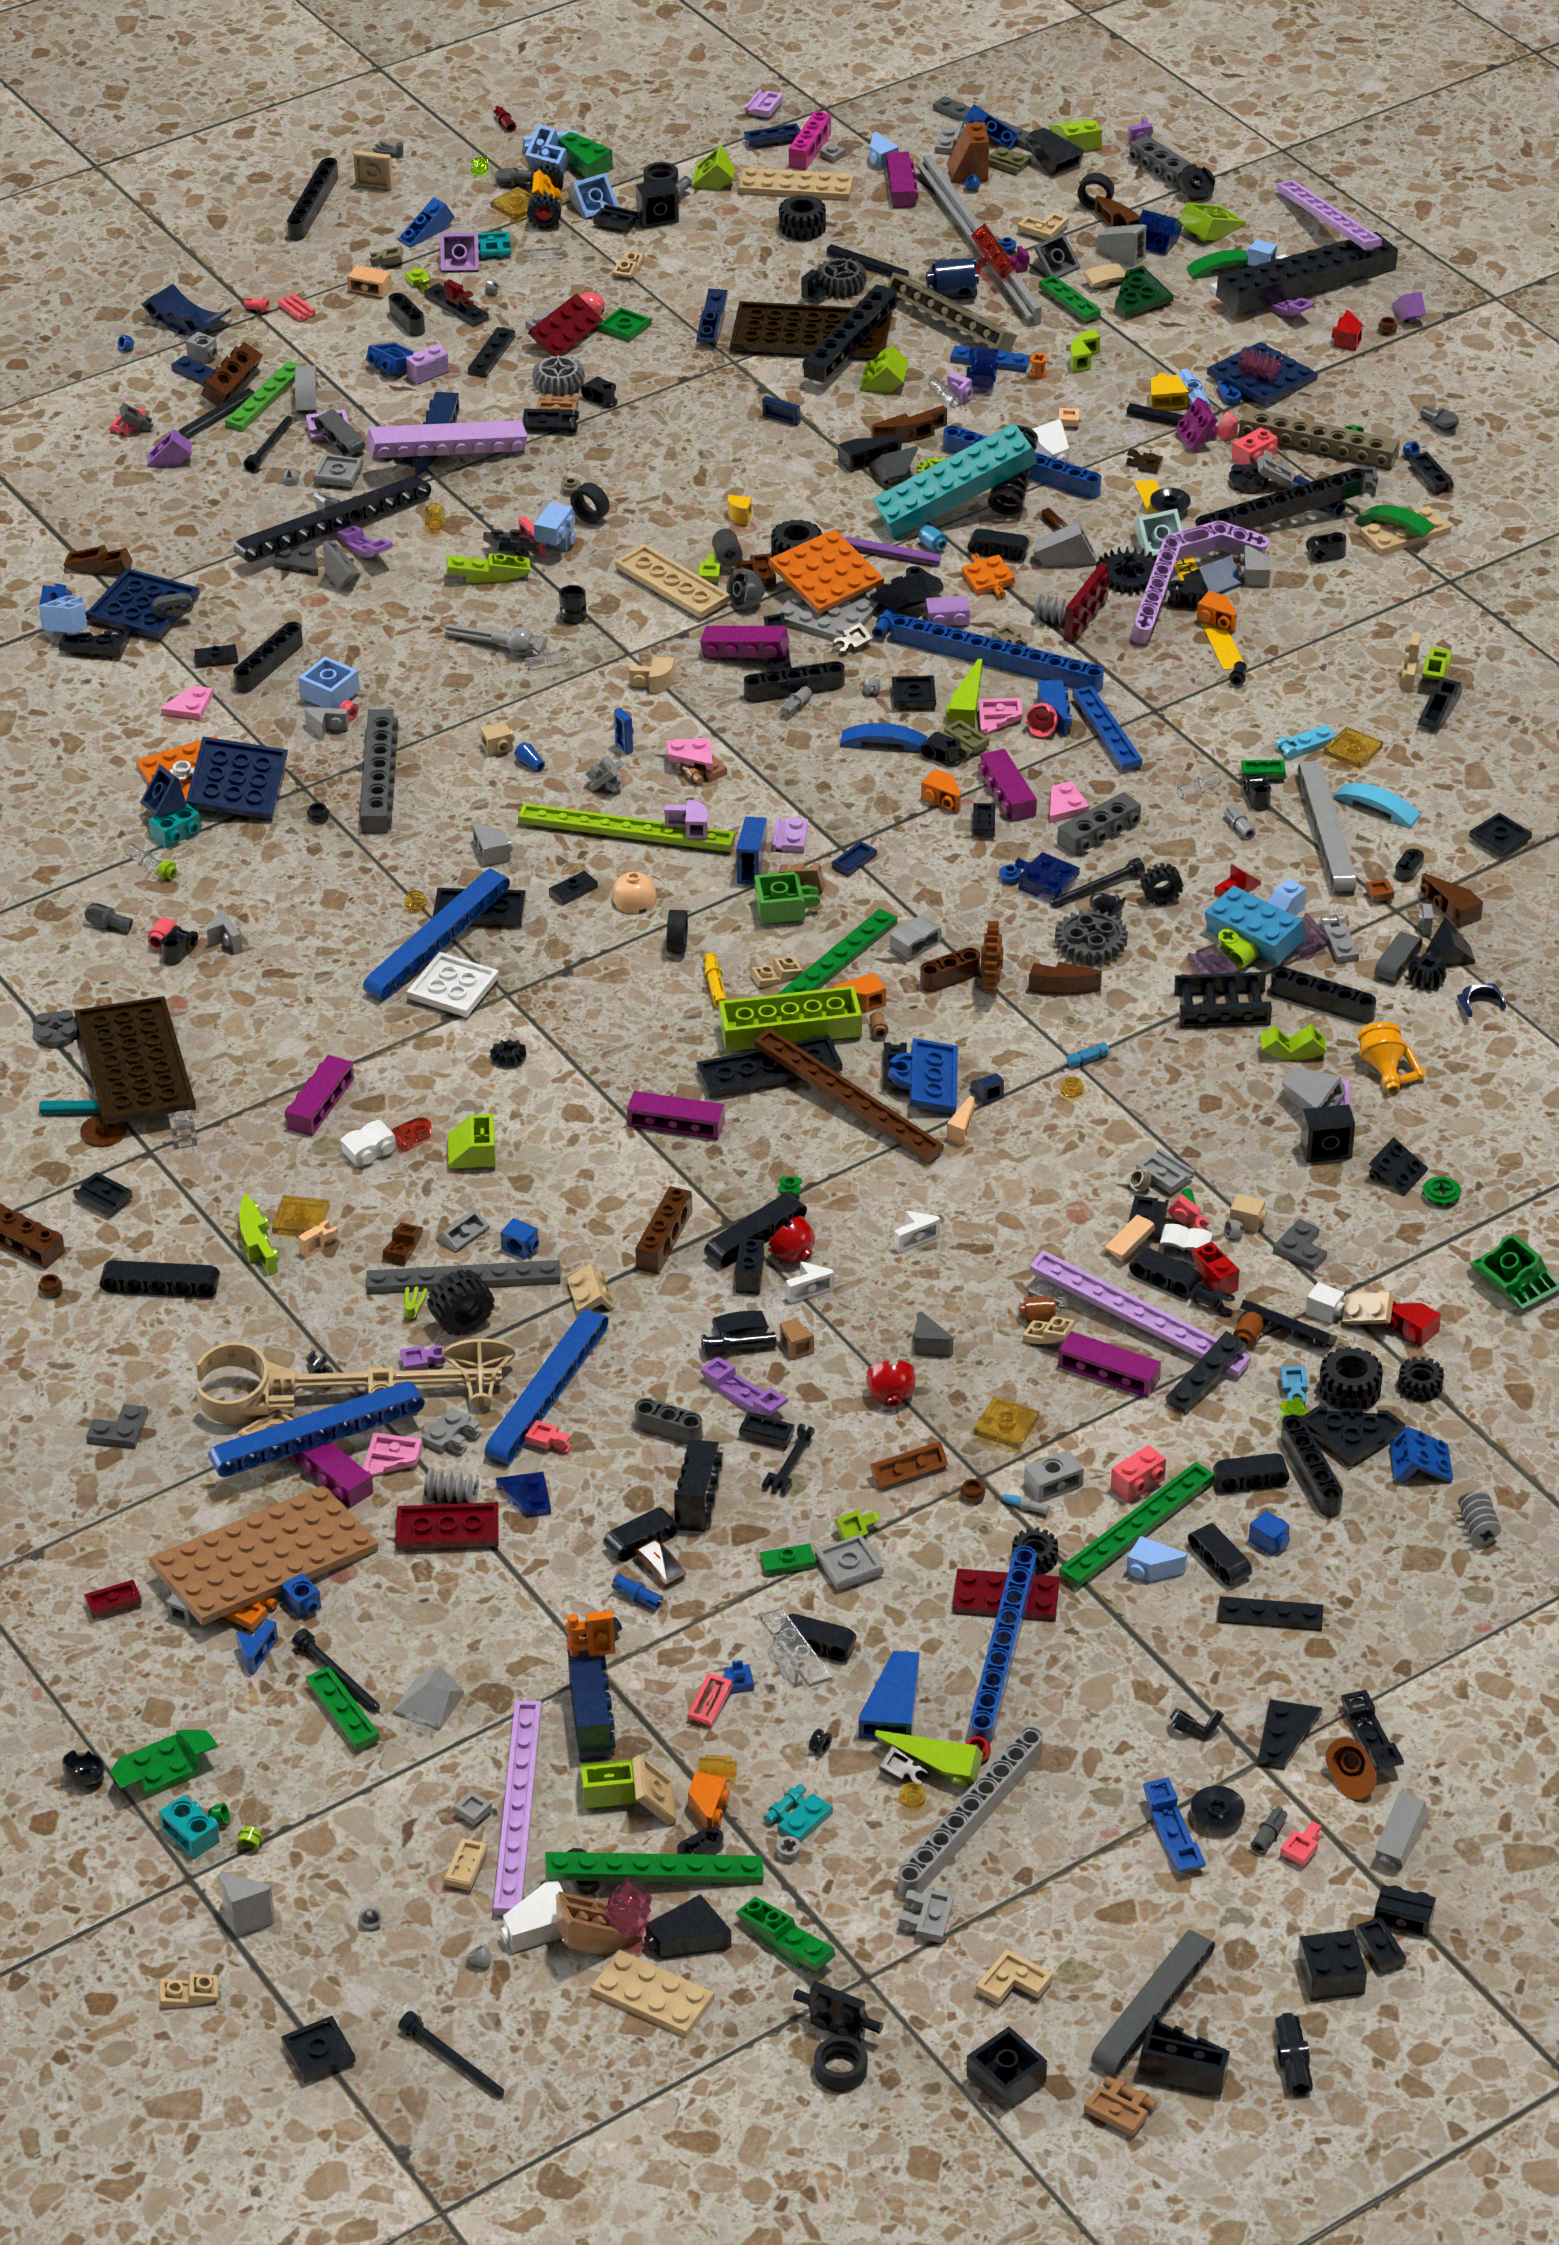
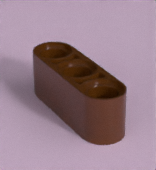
M969 947L923 963L920 966L921 989L933 992L978 976L980 973V952L975 948Z

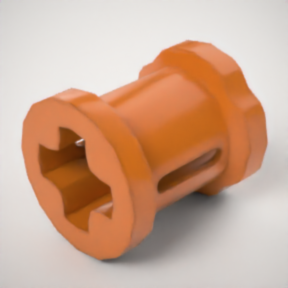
M1034 353L1030 356V362L1032 363L1030 376L1032 378L1043 379L1046 377L1045 363H1047V355Z

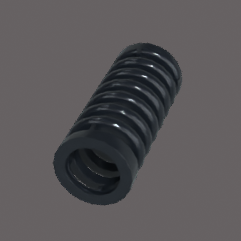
M1017 425L1032 446L1035 454L1038 445L1037 433L1029 427ZM1031 467L991 488L988 495V505L992 510L1000 514L1014 515L1023 509ZM1004 503H1006V504H1012V505H1015V506H1006V505H1004Z

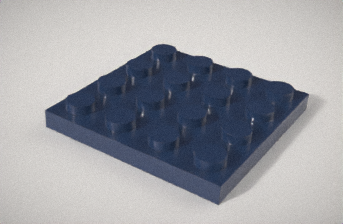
M1261 342L1207 367V375L1218 381H1224L1225 385L1233 386L1240 390L1241 394L1263 406L1316 381L1318 373Z
M127 568L86 612V619L116 629H130L132 633L159 640L181 615L159 617L154 612L153 601L160 596L187 593L191 596L193 602L200 595L199 588Z
M203 736L186 803L196 809L272 820L288 750Z

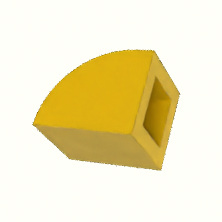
M728 495V516L733 522L748 526L752 516V497Z

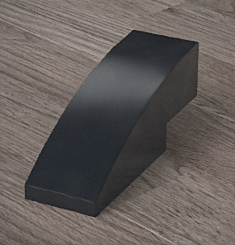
M1441 677L1436 689L1432 690L1418 725L1439 730L1459 700L1462 693L1461 682Z

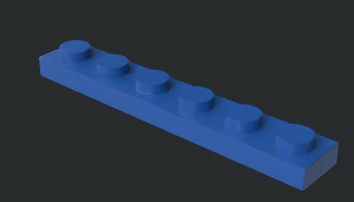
M1093 686L1073 690V699L1121 770L1142 766L1141 756Z

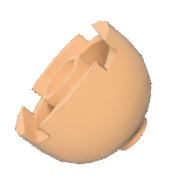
M628 872L621 875L614 883L612 901L616 904V908L619 911L627 914H639V910L646 908V911H649L655 906L657 900L655 885L646 874Z

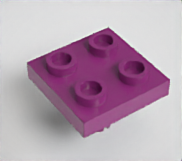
M1199 397L1191 404L1189 410L1175 428L1189 450L1193 452L1199 449L1207 436L1215 438L1219 432V428L1215 426L1218 422L1217 418L1206 402Z

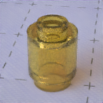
M431 503L425 509V525L432 531H438L445 525V510L439 503Z
M706 1755L705 1757H699L698 1772L725 1777L727 1782H731L732 1777L737 1776V1761H732V1755Z

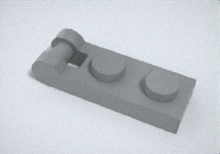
M1336 914L1335 917L1330 918L1328 916H1321L1320 925L1336 963L1359 961V952L1345 923L1344 914Z

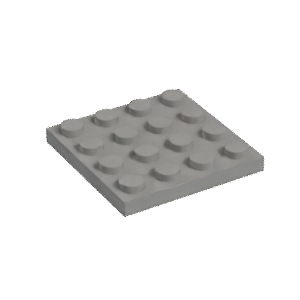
M870 590L823 613L817 614L795 592L775 614L784 613L786 626L834 641L837 637H843V631L860 622L865 626L883 605L870 598L869 595L876 592Z

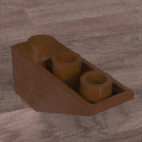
M1426 873L1422 874L1420 892L1436 908L1440 909L1450 921H1453L1461 928L1481 920L1483 901L1471 890Z

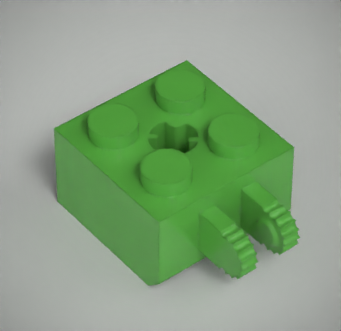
M796 872L754 875L755 900L761 924L805 920V908L817 907L821 902L820 896H818V888L814 885L801 886L799 875Z

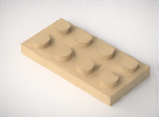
M1430 506L1414 510V512L1434 524V529L1423 538L1406 534L1404 526L1382 521L1360 528L1359 535L1380 556L1450 534L1451 526Z
M620 1949L590 1987L591 1995L685 2038L689 2036L715 1999L713 1991Z

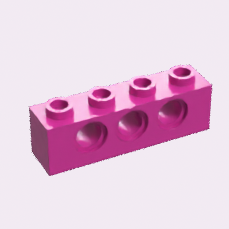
M821 111L813 112L789 147L790 168L808 169L831 135V114H825Z

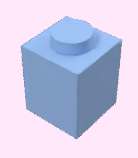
M1256 239L1247 248L1248 265L1256 266L1260 263L1274 261L1277 259L1278 245Z

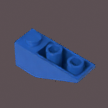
M973 104L963 120L965 125L973 122L985 123L988 139L1010 150L1020 135L975 104Z
M433 197L399 236L398 240L413 247L444 231L455 216L445 203Z
M1063 680L1038 681V703H1047L1055 709L1058 716L1056 728L1064 736H1068V727H1072L1068 688H1064Z

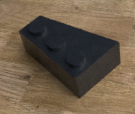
M1153 2014L1141 2049L1138 2077L1222 2095L1227 2079L1230 2051L1201 2037L1194 2039L1184 2034L1183 2028L1177 2025L1172 2028L1160 2022L1161 2018Z

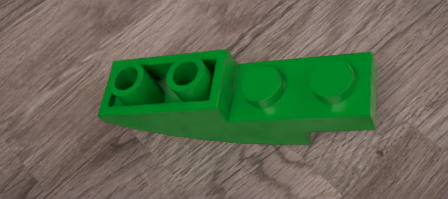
M756 1896L736 1912L738 1918L757 1938L798 1969L805 1965L817 1972L836 1956L834 1947L796 1927L793 1917Z

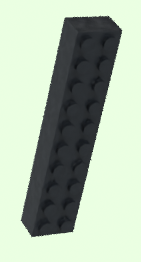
M1373 232L1382 238V246L1375 247L1373 250H1364L1349 239L1218 276L1216 297L1236 314H1241L1288 299L1395 270L1398 249L1378 232Z

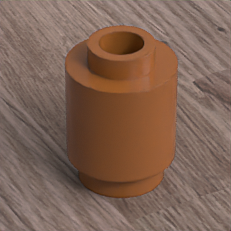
M1048 1296L1024 1298L1023 1303L1019 1304L1020 1317L1025 1318L1026 1322L1050 1320V1318L1056 1316L1054 1298H1048Z
M1248 1312L1241 1317L1233 1335L1244 1341L1246 1348L1253 1347L1256 1344L1264 1327L1262 1317L1255 1312Z

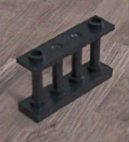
M1266 972L1175 975L1174 996L1183 995L1184 1005H1179V1028L1271 1025V1002H1262L1260 993L1265 992ZM1238 993H1251L1253 1002L1239 1003ZM1206 994L1207 1004H1194L1192 995ZM1215 994H1229L1230 1003L1216 1004Z

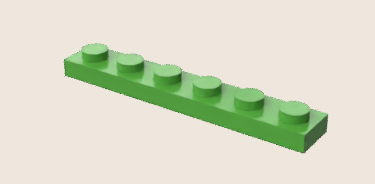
M289 361L285 363L225 420L226 427L243 432L295 383L296 366L303 365Z

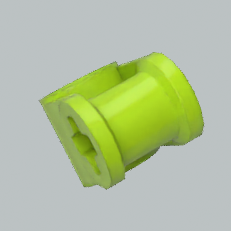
M1223 929L1218 933L1219 944L1216 947V954L1232 964L1236 969L1241 970L1258 958L1259 951L1257 947L1234 930Z

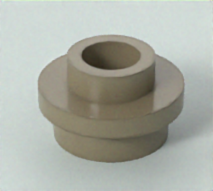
M567 478L561 483L563 493L571 496L572 492L581 486L580 481L575 478Z
M1136 1169L1131 1173L1129 1184L1134 1191L1143 1192L1150 1186L1151 1174L1149 1171Z

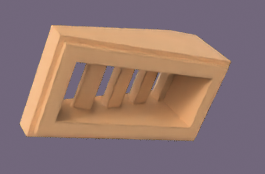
M968 1097L948 1121L947 1141L960 1146L964 1144L974 1116V1097Z

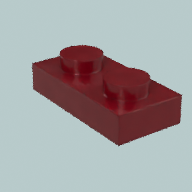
M134 1579L84 1594L92 1619L142 1604Z

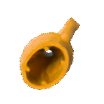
M1392 1022L1371 1023L1359 1029L1357 1033V1038L1360 1042L1359 1055L1363 1061L1368 1062L1381 1073L1382 1085L1388 1093H1395L1400 1090V1084L1416 1080L1422 1081L1426 1075V1070L1421 1067L1410 1046L1403 1041L1400 1036V1027ZM1404 1055L1413 1072L1399 1076L1397 1074V1066Z

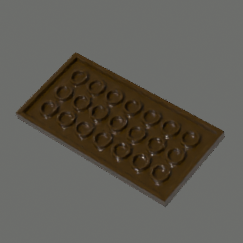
M739 301L730 341V350L810 355L813 349L831 333L832 329L854 307ZM892 312L850 357L876 359L879 353L887 348Z
M165 996L74 1010L103 1125L196 1110V1102Z

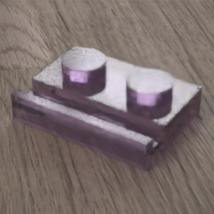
M1305 913L1304 917L1300 918L1303 920L1305 940L1294 949L1302 959L1322 950V947L1325 945H1331L1330 938L1311 916Z
M1216 944L1196 950L1195 954H1187V961L1199 974L1239 973V968Z

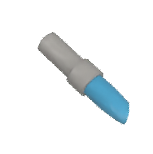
M1008 1494L1002 1496L1004 1502L1020 1507L1022 1510H1031L1047 1515L1050 1510L1049 1505L1033 1501L1027 1497L1022 1498Z

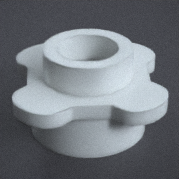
M178 761L173 765V769L170 772L179 778V781H184L190 775H193L194 768H191L190 763L187 761Z

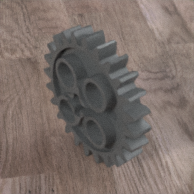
M1090 909L1087 910V913L1079 910L1078 915L1071 912L1070 917L1064 916L1063 921H1059L1058 926L1055 928L1056 947L1060 948V953H1066L1067 958L1074 956V961L1083 959L1084 964L1087 960H1091L1092 964H1095L1096 960L1104 963V958L1111 961L1112 955L1119 957V952H1124V947L1127 946L1128 931H1126V925H1122L1121 919L1116 920V915L1109 917L1108 912L1100 914V910H1097L1095 913H1092Z

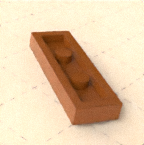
M937 1441L871 1463L870 1467L877 1488H881L947 1466L948 1462L941 1441Z

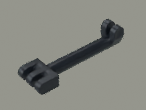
M800 1423L798 1425L797 1436L799 1440L778 1474L768 1472L762 1483V1489L768 1490L772 1484V1492L777 1493L781 1487L780 1494L787 1495L792 1487V1479L787 1477L815 1433L814 1427L809 1426L805 1430L804 1424Z

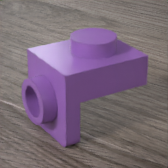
M1142 118L1139 125L1129 126V145L1132 141L1146 135L1151 137L1153 134V126L1146 118Z

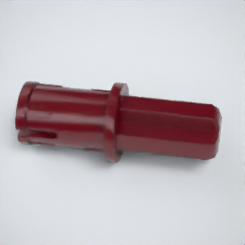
M496 106L493 113L498 118V123L503 125L507 132L515 131L517 126L512 120L511 114L506 112L503 107Z

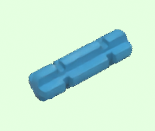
M1102 1042L1097 1044L1096 1047L1091 1046L1080 1050L1077 1054H1069L1066 1057V1062L1070 1068L1079 1066V1063L1085 1064L1099 1058L1098 1056H1107L1109 1054V1046Z

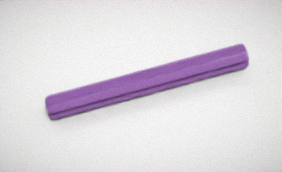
M845 537V540L857 551L933 566H939L941 563L940 554Z

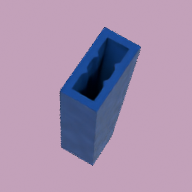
M745 816L736 849L737 883L754 884V875H761L767 840V818Z
M892 1652L859 1715V1738L878 1739L875 1736L876 1730L912 1736L919 1676V1652Z

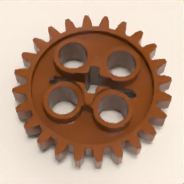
M988 921L987 933H984V943L981 946L982 981L985 982V994L996 995L997 982H1000V972L1003 969L1002 934H999V921Z

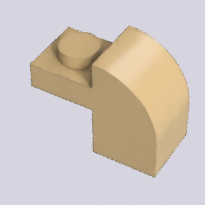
M653 656L651 666L630 665L629 668L630 687L649 688V694L666 691L672 686L675 677V660L672 657Z

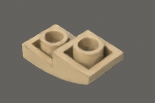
M625 251L623 258L618 260L613 275L632 278L640 269L644 261V254Z
M1120 264L1101 265L1088 269L1083 273L1091 287L1106 288L1109 282H1122L1125 278V272Z
M794 957L774 958L772 966L751 967L750 976L757 987L762 988L789 981L802 974L803 970Z
M1055 1316L1049 1322L1033 1320L1023 1334L1024 1343L1050 1344L1066 1339L1076 1322L1072 1319Z
M190 1973L188 1980L160 1979L159 2008L198 2006L217 2001L218 1998L217 1975Z

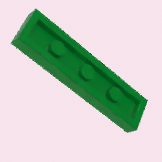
M1055 275L1039 281V288L1084 322L1101 315L1100 308Z
M329 1666L306 1676L307 1685L356 1751L380 1740L379 1732Z

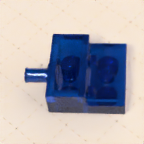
M1041 852L1032 862H1027L1020 858L1015 861V866L1024 870L1019 875L1018 889L1036 897L1043 892L1057 898L1080 875L1079 867L1044 852Z

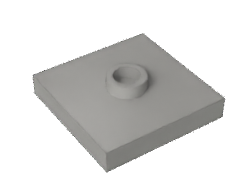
M325 454L313 475V482L352 487L363 467V459Z
M861 1534L815 1550L816 1559L837 1591L884 1574V1567Z

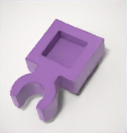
M424 1345L400 1349L404 1371L429 1369V1364L442 1365L445 1363L442 1345L432 1346L429 1350H425Z

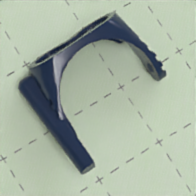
M1494 983L1468 986L1462 990V994L1457 995V999L1468 1017H1472L1473 1013L1468 1000L1475 996H1488L1498 999L1501 1009H1506L1505 998Z

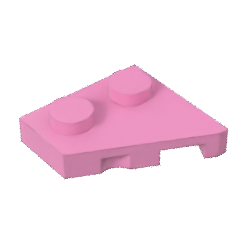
M191 686L161 707V714L164 716L201 720L213 697V688Z
M1021 698L978 699L980 733L983 735L1022 720Z
M710 738L667 741L668 761L684 763L693 767L695 763L706 765V770H713Z
M1072 781L1052 786L1050 823L1079 816L1089 811L1088 803Z
M373 1432L363 1469L370 1475L376 1476L416 1466L423 1446L422 1439Z

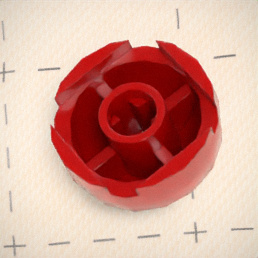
M798 1216L790 1220L793 1224L788 1228L782 1226L769 1242L771 1248H768V1251L781 1262L788 1264L797 1263L800 1260L804 1262L813 1254L812 1248L815 1244L814 1230L802 1216Z
M897 1360V1365H889V1361H883L867 1370L866 1380L869 1393L880 1403L887 1404L888 1406L900 1405L901 1402H904L912 1395L915 1389L914 1366L908 1362Z

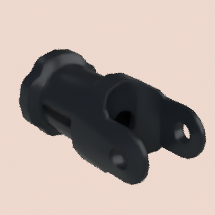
M1201 1282L1196 1283L1190 1298L1193 1303H1202L1209 1306V1309L1224 1315L1233 1314L1232 1309L1224 1306L1223 1300L1232 1302L1235 1300L1234 1295L1219 1289L1212 1290L1205 1287Z

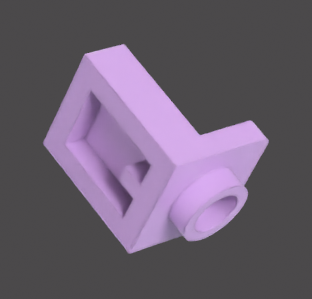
M951 372L947 376V392L957 395L958 403L961 405L972 396V379Z

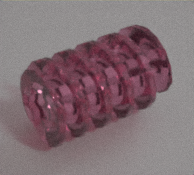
M1247 346L1244 347L1239 356L1240 371H1246L1248 374L1254 373L1255 376L1261 375L1262 378L1268 377L1269 380H1274L1278 376L1283 365V357H1279L1278 361H1276V355H1272L1269 359L1267 352L1261 357L1262 352L1260 350L1254 355L1253 348L1247 353Z

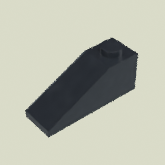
M855 438L838 444V461L850 473L868 467L872 461L881 455L902 450V438Z

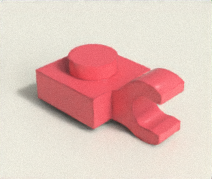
M1183 1194L1166 1211L1184 1226L1189 1223L1191 1228L1204 1229L1210 1223L1206 1217L1198 1213L1200 1208Z
M538 1420L535 1421L525 1435L526 1444L546 1450L552 1445L557 1451L567 1454L572 1445L567 1444L570 1435L559 1433L558 1426Z
M1312 1821L1303 1833L1295 1830L1280 1848V1855L1304 1867L1318 1850V1841L1321 1838V1834L1318 1832L1322 1826Z

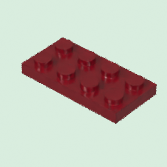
M576 293L533 326L528 334L550 356L556 357L563 355L595 330L603 319Z
M1100 563L1066 606L1064 641L1072 643L1077 636H1080L1083 627L1089 624L1093 614H1096L1100 605L1106 602L1109 593L1106 589L1110 578L1107 564Z
M498 1502L397 1506V1550L499 1546Z
M957 1568L952 1613L997 1617L1008 1572ZM1035 1575L1024 1619L1056 1622L1060 1576Z

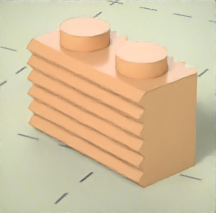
M357 264L347 276V288L351 292L384 298L385 294L392 287L391 272L380 270L379 268L373 269L372 267L369 268Z

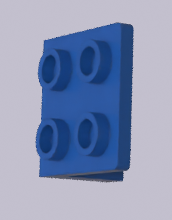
M1407 1426L1390 1443L1395 1481L1403 1484L1410 1476L1416 1473L1417 1469L1449 1483L1453 1480L1449 1447L1444 1441Z

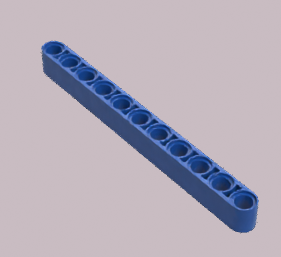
M895 615L890 619V638L894 642L974 663L978 659H982V665L1044 681L1063 680L1064 686L1074 689L1093 686L1097 693L1103 690L1104 669L1099 665L905 615Z

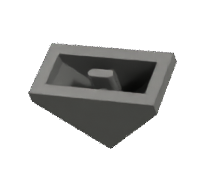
M922 1311L917 1313L915 1355L952 1356L953 1336Z

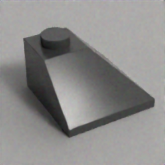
M1064 232L1033 246L1048 277L1053 275L1059 277L1080 267Z
M914 446L881 455L869 464V468L881 483L889 481V484L901 481L900 477L907 473L918 448Z

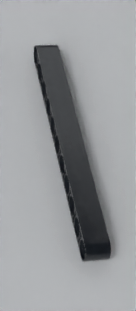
M411 476L240 538L234 545V552L247 562H255L429 497L432 488L429 483L418 476Z

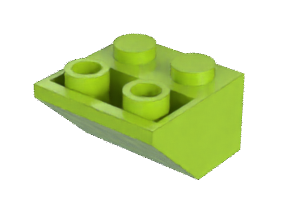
M891 346L888 350H882L875 360H870L865 364L860 389L869 392L891 393L904 383L909 360L894 346Z
M494 1114L470 1115L448 1133L449 1169L496 1166Z
M632 1759L579 1764L585 1809L638 1803L635 1795Z

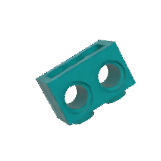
M187 803L186 807L161 817L154 816L149 819L151 837L164 848H168L201 831L200 813Z
M185 1794L159 1811L161 1829L193 1859H196L220 1842L218 1822L212 1816L208 1817L203 1812L201 1806L196 1801L192 1802Z

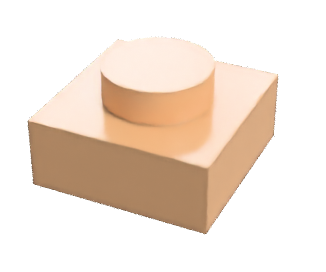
M1060 408L1059 419L1062 421V425L1065 427H1078L1079 409Z

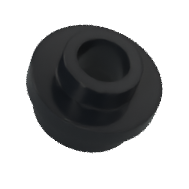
M313 803L309 806L307 816L314 822H322L329 817V810L323 803Z

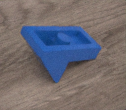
M269 1619L264 1622L261 1628L256 1630L254 1636L239 1631L236 1632L239 1652L248 1673L251 1675L256 1673L278 1640L276 1622Z

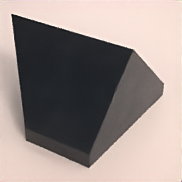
M1445 917L1426 949V956L1433 954L1435 958L1441 957V961L1445 962L1446 966L1475 964L1471 946Z

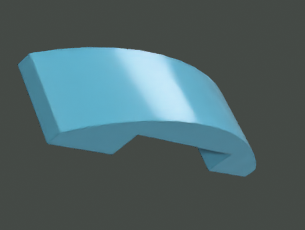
M1344 784L1333 796V799L1353 806L1358 801L1391 814V822L1409 829L1421 816L1411 804L1401 797L1370 784Z

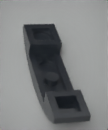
M1367 1690L1341 1695L1342 1704L1356 1740L1368 1753L1373 1766L1380 1770L1403 1765L1404 1760L1395 1743L1389 1742L1375 1716V1705Z

